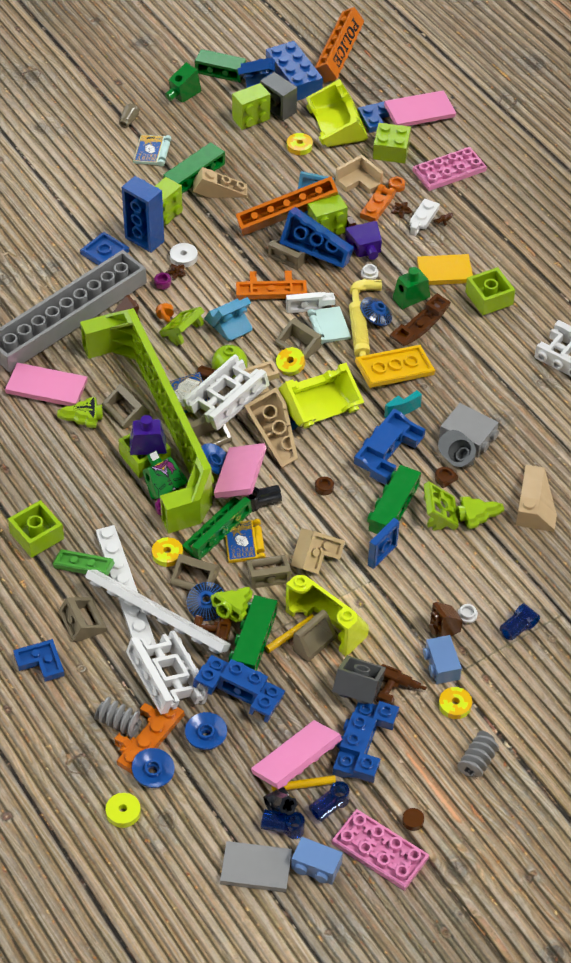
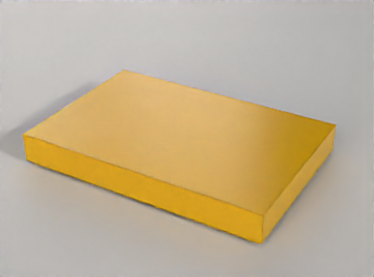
M469 254L417 257L418 269L428 278L429 285L463 284L467 282V277L473 276Z

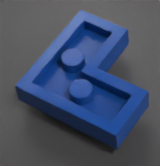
M385 101L358 107L357 111L369 133L377 131L378 123H384L381 118L390 117L384 106Z
M53 639L13 650L19 671L39 666L45 682L65 676Z

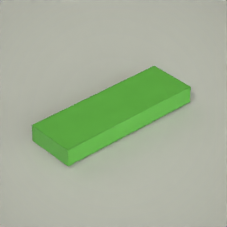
M63 549L60 550L53 562L55 569L86 574L88 570L96 569L107 576L115 564L112 558Z

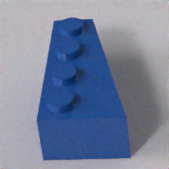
M294 207L289 211L280 244L342 268L349 263L354 248L352 245L298 208Z

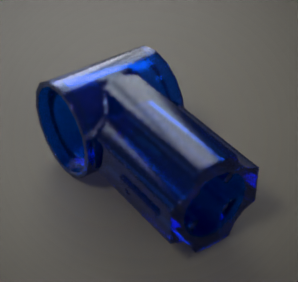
M523 603L515 610L513 616L500 626V631L507 640H514L524 630L532 629L539 622L540 615Z
M343 781L333 783L328 792L309 805L312 815L322 822L338 808L346 807L350 800L348 784ZM337 793H343V794H345V795L339 797V796H336L335 794H337Z
M264 810L261 829L284 833L291 839H299L303 836L305 818L300 812L295 811L291 815H286L277 811ZM292 824H298L299 826L293 827V826H291V825H292Z

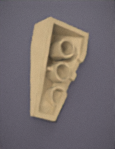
M276 387L244 405L247 415L281 468L298 460L287 405L278 388Z
M526 465L516 526L554 532L557 513L545 468Z

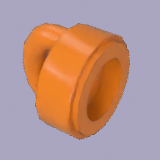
M168 303L158 305L156 307L157 317L164 319L167 323L170 322V317L174 315L173 306Z

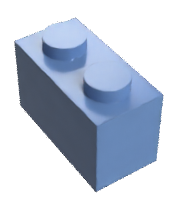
M451 636L426 639L423 655L424 659L429 661V673L431 677H434L436 684L460 680L462 667Z
M301 837L292 856L291 869L300 875L311 876L320 883L332 885L342 864L343 852Z

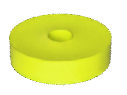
M118 793L112 796L106 804V817L116 827H130L140 818V803L132 794Z

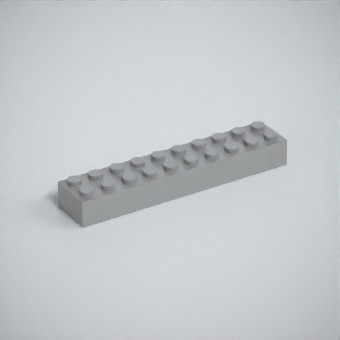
M121 250L0 327V365L8 372H11L15 369L17 363H25L80 327L81 321L94 318L126 295L131 294L147 283L146 268L124 250Z

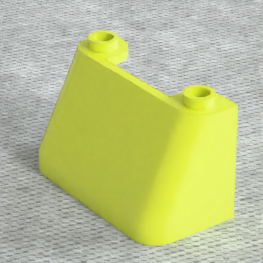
M340 79L306 97L308 102L306 107L310 114L313 113L320 127L321 136L318 138L322 145L331 147L362 142L369 138L354 101Z
M347 363L338 365L335 371L328 370L322 375L297 382V380L294 381L292 379L286 381L278 388L286 402L288 414L299 427L307 429L316 422L346 412L352 414L359 410V406L364 403V400Z
M296 575L286 583L285 612L294 617L299 612L308 616L313 611L319 613L321 610H325L331 623L341 630L338 634V640L341 641L339 646L340 653L345 656L349 655L367 638L369 632L368 624L354 610L305 575Z

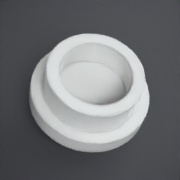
M367 264L362 268L361 276L364 279L374 280L378 277V269L373 264Z
M464 604L459 608L458 615L463 620V623H473L477 619L478 612L473 605Z

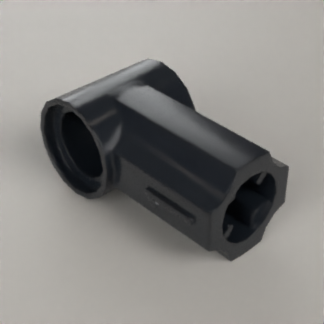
M279 485L260 489L254 487L253 493L246 496L251 500L252 512L257 511L260 506L282 501Z
M284 787L263 796L264 803L271 814L277 811L286 815L295 813V808L298 805L297 801L289 795Z

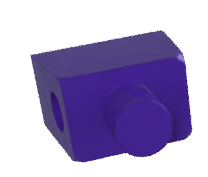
M377 221L346 227L345 241L354 247L353 252L357 257L368 256L369 259L374 260L378 257V253L381 252L382 238Z
M144 415L140 420L133 421L130 433V455H146L156 450L158 454H167L166 436L161 420H152L151 416Z

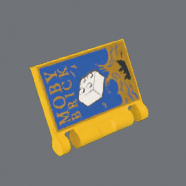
M260 519L242 521L225 536L229 563L266 558Z

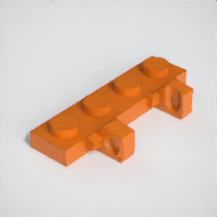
M292 270L285 271V281H257V271H250V281L236 282V299L239 300L247 297L249 299H286V295L307 293L306 280H292Z
M144 703L140 708V715L148 718L147 726L136 738L132 737L131 740L127 736H121L120 732L114 738L115 745L121 748L120 752L122 753L117 760V765L132 774V762L135 756L144 749L158 748L185 716L184 710L179 707L177 709H172L171 707L168 713L160 714L157 707L154 709L152 706Z

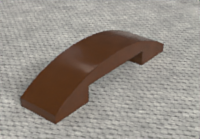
M436 293L425 303V308L405 326L401 324L390 334V337L402 346L414 342L442 317L451 302Z

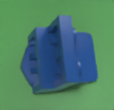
M273 58L241 63V68H238V75L245 78L247 88L259 84L262 79L276 72L275 59Z

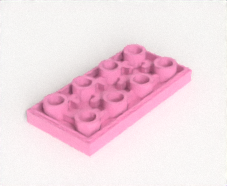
M444 90L387 100L384 103L394 125H417L456 116V111Z
M471 147L413 166L412 171L427 190L431 191L485 172L487 166Z
M17 363L5 388V392L16 396L74 406L79 402L88 380L87 376Z
M265 443L229 447L214 490L215 498L246 497L253 493L267 449Z
M313 720L251 768L252 773L275 788L280 789L286 786L296 775L301 774L310 764L318 761L328 750L333 749L342 740L341 735Z
M358 809L354 811L332 839L334 846L404 891L429 859V854Z

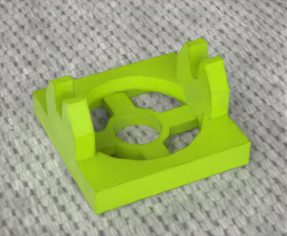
M202 307L181 311L160 330V335L162 337L168 336L176 346L182 345L184 339L181 333L191 324L196 328L204 325L201 315L205 311Z
M429 481L424 484V501H426L427 515L431 517L427 522V527H432L433 531L441 530L446 526L455 530L459 527L455 496ZM435 504L440 509V512L435 510Z

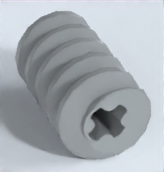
M107 697L97 708L94 719L99 720L103 724L106 723L107 726L113 727L117 731L121 730V733L128 734L131 738L134 737L142 723V720L139 719L140 712L136 711L132 715L133 709L131 707L125 712V704L117 708L119 702L115 700L110 704L111 697Z
M479 731L473 742L469 745V749L465 751V755L462 756L461 761L458 763V770L469 777H482L483 771L487 770V765L491 763V759L495 757V752L499 750L494 737L486 731Z

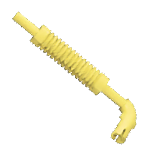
M362 279L354 282L350 287L353 302L349 305L355 357L370 354L367 321L360 309L359 293L366 290L381 291L382 280Z

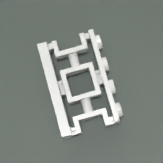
M558 320L555 323L554 329L550 332V339L553 342L548 345L541 341L536 346L534 357L571 376V356H569L571 352V326ZM563 341V342L567 343L568 345L565 346V345L561 344V342ZM557 349L561 351V353L558 354L554 352V350Z
M233 355L183 399L186 410L195 413L200 408L205 410L206 421L208 423L211 422L212 427L219 430L242 410L244 405L251 402L270 385L267 373L257 368L251 374L244 371L246 369L244 361L239 360L237 355ZM226 385L232 388L224 397L218 393ZM219 403L220 405L217 408L214 407L215 404Z
M175 630L170 631L169 636L162 634L159 644L148 645L145 638L139 639V637L130 639L126 653L160 714L168 713L171 707L172 709H177L179 699L191 697L194 704H205L209 695V688L200 683L197 688L193 687L194 678L198 674L199 669L194 665L190 654L186 651L181 638L178 637ZM170 651L171 654H172V655L165 656L164 653H168V652ZM156 655L157 658H153L152 660L149 657ZM172 665L177 675L166 677L162 667ZM188 682L189 686H187V687H183V686H182V684H185V683ZM167 687H174V689L168 691Z

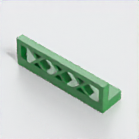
M236 497L231 499L182 544L183 550L194 558L201 560L252 512L251 500L247 497L241 500Z

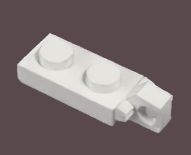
M427 199L422 201L410 219L411 235L416 236L420 229L426 230L439 210V203Z
M316 292L286 295L287 313L307 312L309 309L316 310L322 309L325 306L335 305L334 293Z

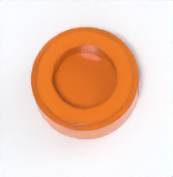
M398 176L389 179L388 188H394L396 192H401L405 189V180Z

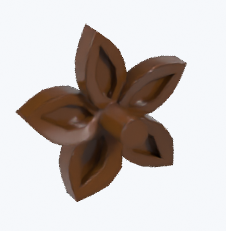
M395 202L396 208L391 211L393 214L399 213L400 218H403L405 214L412 213V210L408 207V202L401 204Z
M453 213L441 215L440 218L433 221L438 224L443 221L444 226H446L447 221L454 215Z
M171 264V270L165 272L169 275L172 274L173 280L178 276H186L185 266L182 264L178 266Z

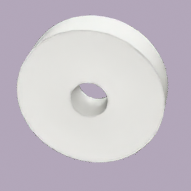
M189 243L176 244L170 250V260L174 265L182 264L185 267H190L197 262V249Z

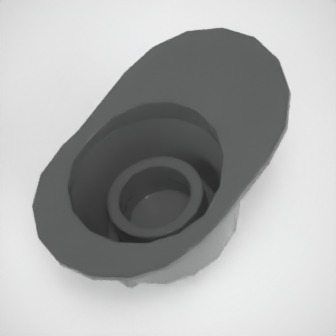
M458 430L447 431L441 436L438 442V449L445 459L455 467L474 465L476 446L467 436Z

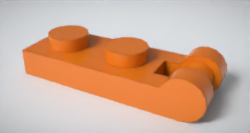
M379 184L376 192L360 212V218L370 222L377 221L394 198L396 189H389L385 185Z

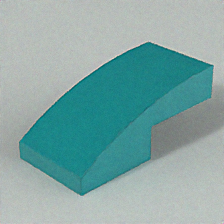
M416 390L405 399L398 395L385 404L384 417L386 418L393 409L402 412L404 415L421 407L422 394Z

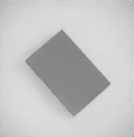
M226 841L220 884L286 892L292 849Z

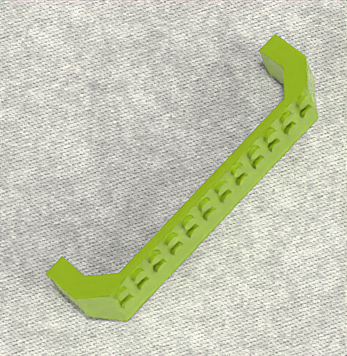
M134 308L81 321L82 346L88 359L113 352L136 360L189 471L190 478L186 488L160 495L161 519L167 533L170 534L201 524L212 506V496H214L212 487L214 478L211 466Z

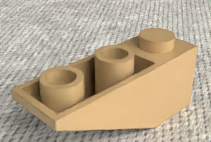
M202 167L193 180V192L208 198L247 197V184Z

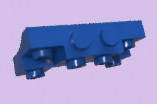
M393 409L381 425L375 427L372 436L366 438L363 447L354 456V464L369 471L371 478L386 485L390 481L392 472L396 471V465L387 460L402 442L416 448L425 437L426 429L411 422L402 412Z
M213 655L209 657L205 665L203 664L193 682V687L197 688L199 683L208 687V694L212 695L218 685V689L251 704L249 714L253 715L257 711L265 715L264 722L268 723L285 694V690L267 682L268 676L260 671H255L233 659L228 663Z
M379 701L378 705L373 703H357L351 718L345 721L343 728L345 734L341 736L342 740L337 743V748L340 750L333 766L332 775L341 778H357L374 783L375 774L380 767L381 759L367 755L373 740L376 726L393 731L395 719L399 714L398 706Z

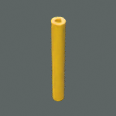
M311 614L265 646V650L270 653L294 637V633L310 621L314 615Z
M335 775L289 781L284 788L286 790L336 784ZM271 785L272 792L277 790V788Z

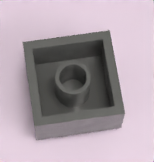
M275 72L260 81L270 93L271 114L284 121L297 113V87Z
M347 655L337 670L332 692L344 698L351 697L357 699L362 704H372L381 689L386 667Z

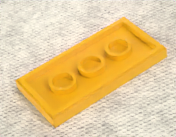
M421 345L355 358V363L369 388L435 374V369Z

